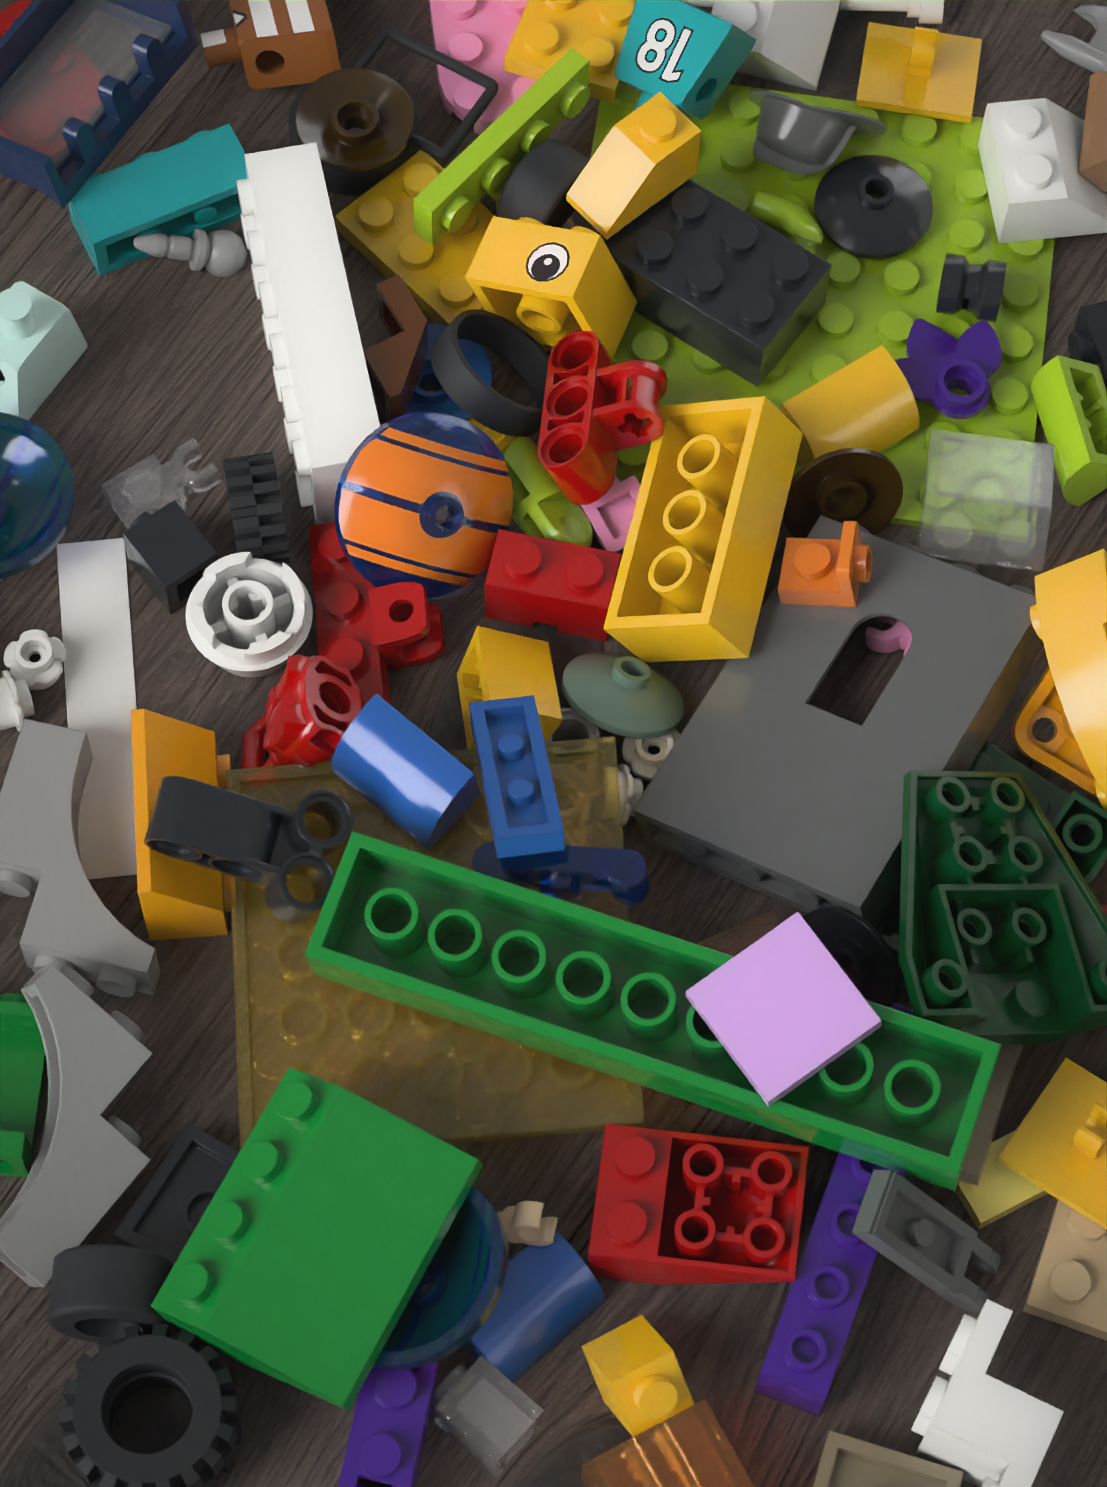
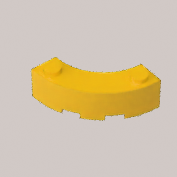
M1102 549L1034 576L1037 604L1030 607V618L1035 632L1044 643L1049 667L1065 715L1079 748L1095 778V790L1098 800L1103 809L1107 811V552L1105 549Z

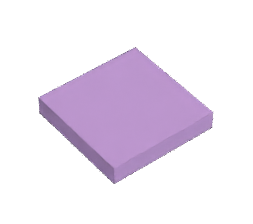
M796 912L685 991L687 999L768 1107L881 1027V1019L799 912Z

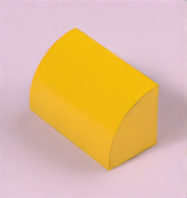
M883 345L782 403L781 412L803 433L797 460L803 467L819 456L840 449L864 448L879 453L919 429V413L911 388L901 369Z
M477 626L457 672L468 753L476 754L470 724L469 703L534 695L544 741L547 740L563 720L549 643Z

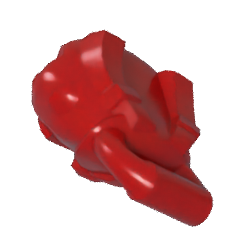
M304 655L288 656L287 665L280 681L268 693L269 699L266 703L265 715L252 724L242 736L240 779L242 782L259 788L278 779L286 772L297 774L309 768L323 766L332 762L339 741L353 719L361 711V688L355 684L347 667H340L332 663L327 657L321 655H313L311 657ZM267 751H268L270 757H269L268 760L266 761V754H267Z

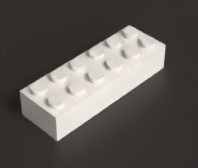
M317 143L244 154L247 179L236 180L242 214H240L246 249H250L253 263L251 264L256 297L257 300H261L263 329L268 351L271 350L274 381L278 400L283 404L285 433L289 452L294 456L296 466L295 479L301 507L313 505L316 524L318 525L339 520V507L343 489L389 504V494L346 480L360 451L374 439L383 441V437L380 435L382 432Z

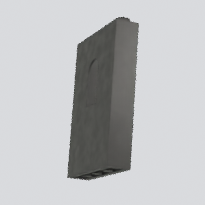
M821 515L807 538L841 540L843 523ZM858 524L862 544H868L872 547V573L869 583H860L856 607L781 604L778 594V581L760 610L749 658L729 659L633 808V812L643 841L807 913L821 907H840L861 916L875 928L901 884L904 776L910 770L968 771L1044 643L1035 632L1031 622L1030 607L1037 603L1035 593L1028 588L1020 585L1007 586L983 577L978 571L968 565L961 563L951 565L927 556L921 549L906 542L896 544L872 535L867 529ZM886 616L898 619L908 627L912 635L910 648L862 726L808 704L850 635L859 624L870 618Z

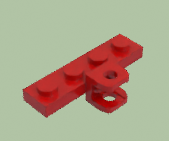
M339 520L309 526L318 654L327 657L332 663L340 667L348 668L355 684L361 688V709L376 693L391 705L387 663L392 670L428 663L440 657L446 649L442 612L437 605L427 602V591L419 583L398 582L380 586L379 564L349 555L346 544L378 554L377 549L344 539ZM427 635V637L423 641L419 643H412L420 640L421 638Z

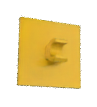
M869 22L855 106L971 123L982 39L939 33L935 29L916 26L913 29Z
M1065 1058L998 1156L997 1161L1106 1230L1107 1083L1068 1058Z

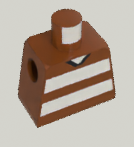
M229 0L234 27L200 34L208 69L242 61L248 87L255 90L313 83L320 77L341 69L334 31L325 0Z

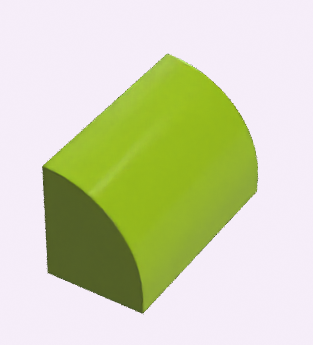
M1057 355L1035 374L1031 382V391L1064 498L1069 503L1080 507L1107 488V390L1098 365Z

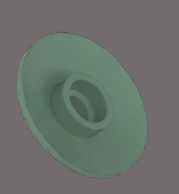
M609 652L583 654L567 664L561 678V689L565 699L581 717L603 730L620 736L640 739L664 736L677 728L684 714V701L674 683L656 668L634 657Z

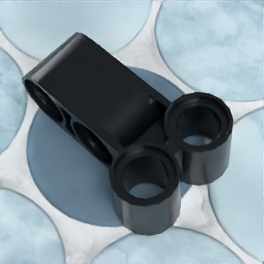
M165 776L161 779L144 844L158 853L266 885L265 900L268 909L273 915L286 923L299 924L309 921L322 909L335 877L333 867L325 858L349 837L353 828L354 816L347 801L333 791L318 790L311 792L291 810L197 780L178 776ZM317 813L323 816L331 829L330 839L322 840L311 836L304 825V814ZM288 875H301L309 880L314 889L313 902H300L289 893L287 887Z

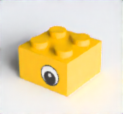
M493 216L465 276L485 311L497 314L513 322L532 336L545 351H551L561 338L576 330L592 331L613 359L637 304L636 298L601 235L591 229L580 226L572 227L571 230L547 226L528 217L512 220Z

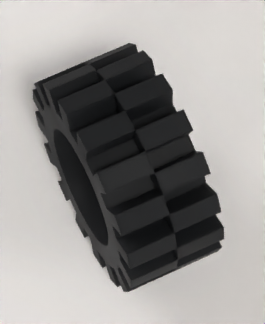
M267 452L223 459L237 553L251 552L252 558L266 559L282 564V562L290 563L286 527L273 453Z

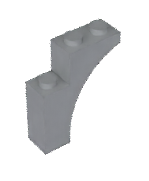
M24 718L0 791V892L15 897H28L30 892L35 893L19 943L27 967L32 968V971L36 973L39 969L51 963L58 970L65 965L75 970L87 981L96 982V986L109 994L120 997H132L136 991L154 995L161 972L155 948L131 933L103 905L92 888L81 864L78 840L80 803L93 760L87 732Z
M52 963L39 969L21 989L37 1022L46 1054L48 1107L44 1132L37 1156L26 1181L13 1203L0 1218V1261L30 1287H44L52 1278L54 1257L65 1249L79 1246L151 1160L137 1148L142 1143V1139L129 1125L113 1115L107 1121L101 1116V1113L152 1055V1052L140 1042L144 1037V1033L131 1019L121 1012L113 1010L109 1015L90 998L94 993L93 987L79 973L65 965L58 970Z

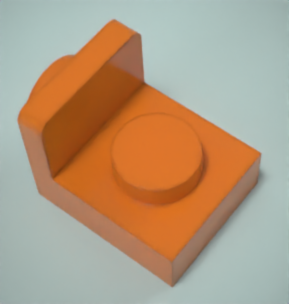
M844 521L841 540L786 538L778 584L781 604L856 607L860 583H869L872 573V547L868 544H862L857 521Z

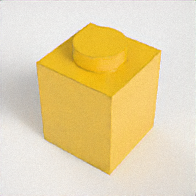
M643 1315L581 1346L603 1401L633 1438L695 1406L673 1349Z

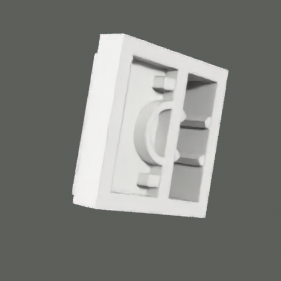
M988 1299L977 1319L964 1314L950 1342L939 1370L951 1376L947 1381L936 1375L911 1431L923 1436L915 1457L964 1472L962 1480L977 1487H1031L1064 1411L985 1374L1013 1311Z

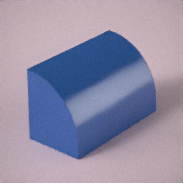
M377 693L361 709L346 729L332 758V772L428 852L481 794L475 774Z
M555 1230L552 1244L547 1246L527 1245L488 1280L479 1314L468 1338L462 1346L502 1390L506 1392L605 1302L604 1293L593 1273L579 1254ZM480 1288L475 1292L469 1315L456 1339L458 1342L471 1318Z

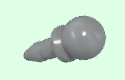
M196 229L193 232L192 238L178 235L167 237L163 233H153L138 236L133 241L137 249L154 257L162 258L167 256L169 259L189 260V266L192 271H200L205 268L210 274L218 277L235 275L244 267L247 259V249L244 241L239 235L229 230H217L207 235L204 230Z

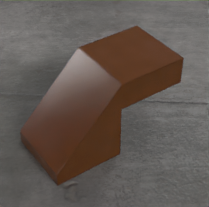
M399 274L377 284L379 318L391 337L363 350L374 400L391 428H396L403 424L429 353L427 319Z

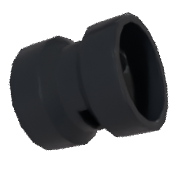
M946 253L936 313L954 316L963 309L967 310V312H972L977 320L995 323L1004 286L1006 262L987 260L983 264L971 265L964 255Z

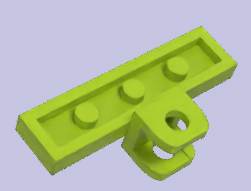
M573 48L567 51L413 199L414 232L433 246L446 232H455L461 228L469 218L473 206L486 194L496 200L497 212L504 186L518 163L539 143L547 141L551 131L566 117L569 119L575 117L586 105L590 96V89L588 88L590 60Z

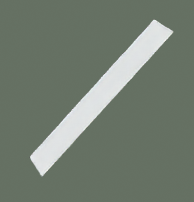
M124 538L57 544L62 641L67 654L64 661L68 728L87 732L93 756L80 803L78 840L81 864L88 880L137 875L131 710L137 709L125 541Z

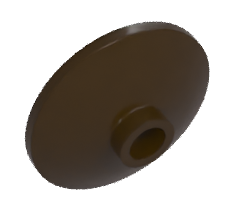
M366 68L340 69L320 77L305 90L296 108V130L301 144L317 143L322 164L344 171L370 170L390 162L407 146L414 130V109L407 92L391 77ZM352 128H361V129H363V131H359V132H350V131H348V130H350V129H352Z
M846 448L826 453L810 461L792 478L783 514L784 523L794 538H807L821 515L840 523L844 521H857L859 525L867 529L872 535H876L889 524L900 507L903 497L901 476L890 459L873 450Z

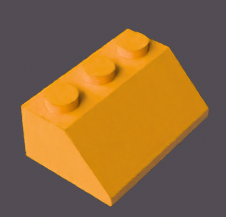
M146 709L131 710L137 886L149 940L228 935L227 912H239L237 877L158 853L144 844V839L163 777H185L233 792L230 754H218L215 731Z

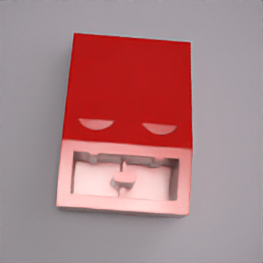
M606 1123L588 1251L590 1271L595 1278L651 1285L795 1282L809 1147Z

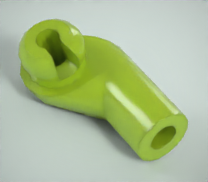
M758 190L749 215L762 223L785 230L789 233L788 239L815 254L817 243L822 244L823 231L806 207L794 201Z

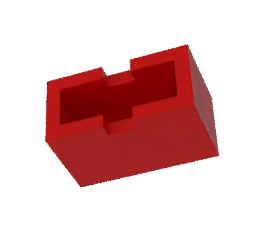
M498 529L485 581V618L534 627V623L537 622L556 626L559 633L607 642L608 633L603 628L622 554Z

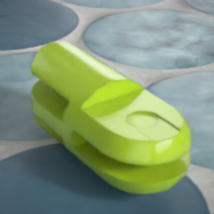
M519 436L514 439L500 458V460L506 462L509 472L497 469L491 472L510 477L513 487L512 518L526 535L590 547L594 532L589 519L579 505L571 503L542 465L538 459V446L528 437Z

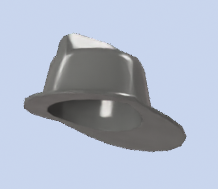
M754 90L749 93L750 100L760 107L753 155L758 160L789 173L809 175L821 172L833 165L851 135H881L888 132L886 124L864 115L811 106L796 99L769 91Z

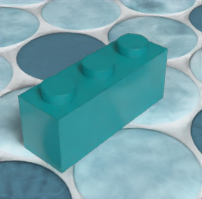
M230 124L211 131L197 132L184 142L158 152L144 153L131 163L103 174L97 173L90 176L68 203L71 222L99 276L151 256L134 246L133 241L138 236L163 233L167 237L178 235L192 238L193 232L196 229H201L208 233L241 219L240 214H242L236 180L247 179L244 155L246 153Z

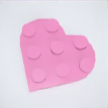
M429 0L434 49L489 76L498 84L499 90L474 125V132L481 135L536 82V80L504 71V56L528 0ZM436 63L439 94L445 110L450 116L454 112L463 121L486 88Z

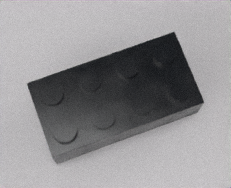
M688 179L606 240L601 235L637 300L635 312L756 387L761 385L826 302L832 266L830 263L691 179ZM577 210L562 225V228L570 230L576 226L585 227L601 235Z

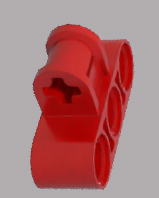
M576 330L565 335L551 350L537 450L538 459L566 498L576 505H588L598 501L607 494L615 480L619 450L649 443L656 440L662 434L664 417L659 410L660 399L666 394L668 386L666 372L660 366L643 360L616 364L595 333ZM630 379H632V386H629ZM647 418V423H646L645 426H643V425H644V419Z

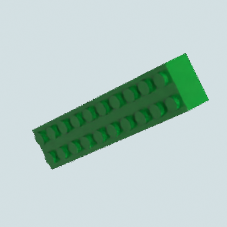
M354 831L351 833L304 953L316 976L953 1191L956 1190L997 1065L1001 1047L999 1043L866 1000L881 1019V1027L768 1107L686 997L685 991L734 956Z

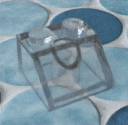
M931 429L915 546L921 549L927 556L1043 572L1052 511L1055 445Z

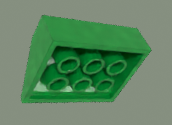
M289 1067L150 1307L180 1333L182 1329H185L195 1334L200 1345L206 1347L209 1344L215 1352L349 1411L484 1165L479 1159L347 1089Z

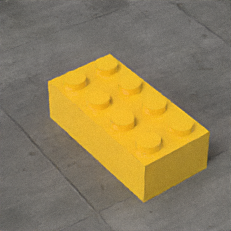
M765 396L661 406L660 411L664 417L663 431L651 443L603 629L643 662L749 658L803 433Z

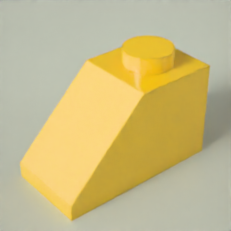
M659 92L613 126L567 192L566 201L606 240L697 174L701 130Z

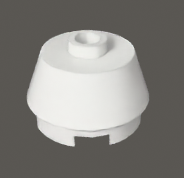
M251 552L230 554L209 565L204 570L203 577L193 588L186 607V626L196 648L216 665L241 677L265 676L287 663L288 656L294 655L306 640L313 618L310 595L296 573L283 562V565L266 559L252 558Z

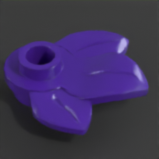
M916 319L907 339V358L895 360L904 374L915 400L931 402L940 413L953 419H968L977 416L986 408L991 394L989 379L999 369L1002 361V350L994 329L987 321L982 320L969 327L956 340L953 336L923 319ZM962 389L969 396H958L951 393L950 390Z

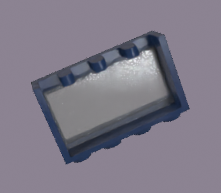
M33 0L24 12L14 20L11 27L0 39V174L44 192L64 209L200 44L185 0Z

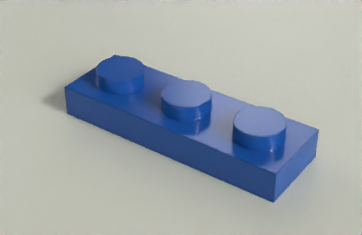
M534 695L469 703L470 724L497 858L565 850L564 827Z

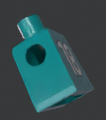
M636 0L616 65L615 76L618 80L642 92L634 110L661 92L679 110L698 119H703L709 114L753 49L757 39L732 23L680 0Z

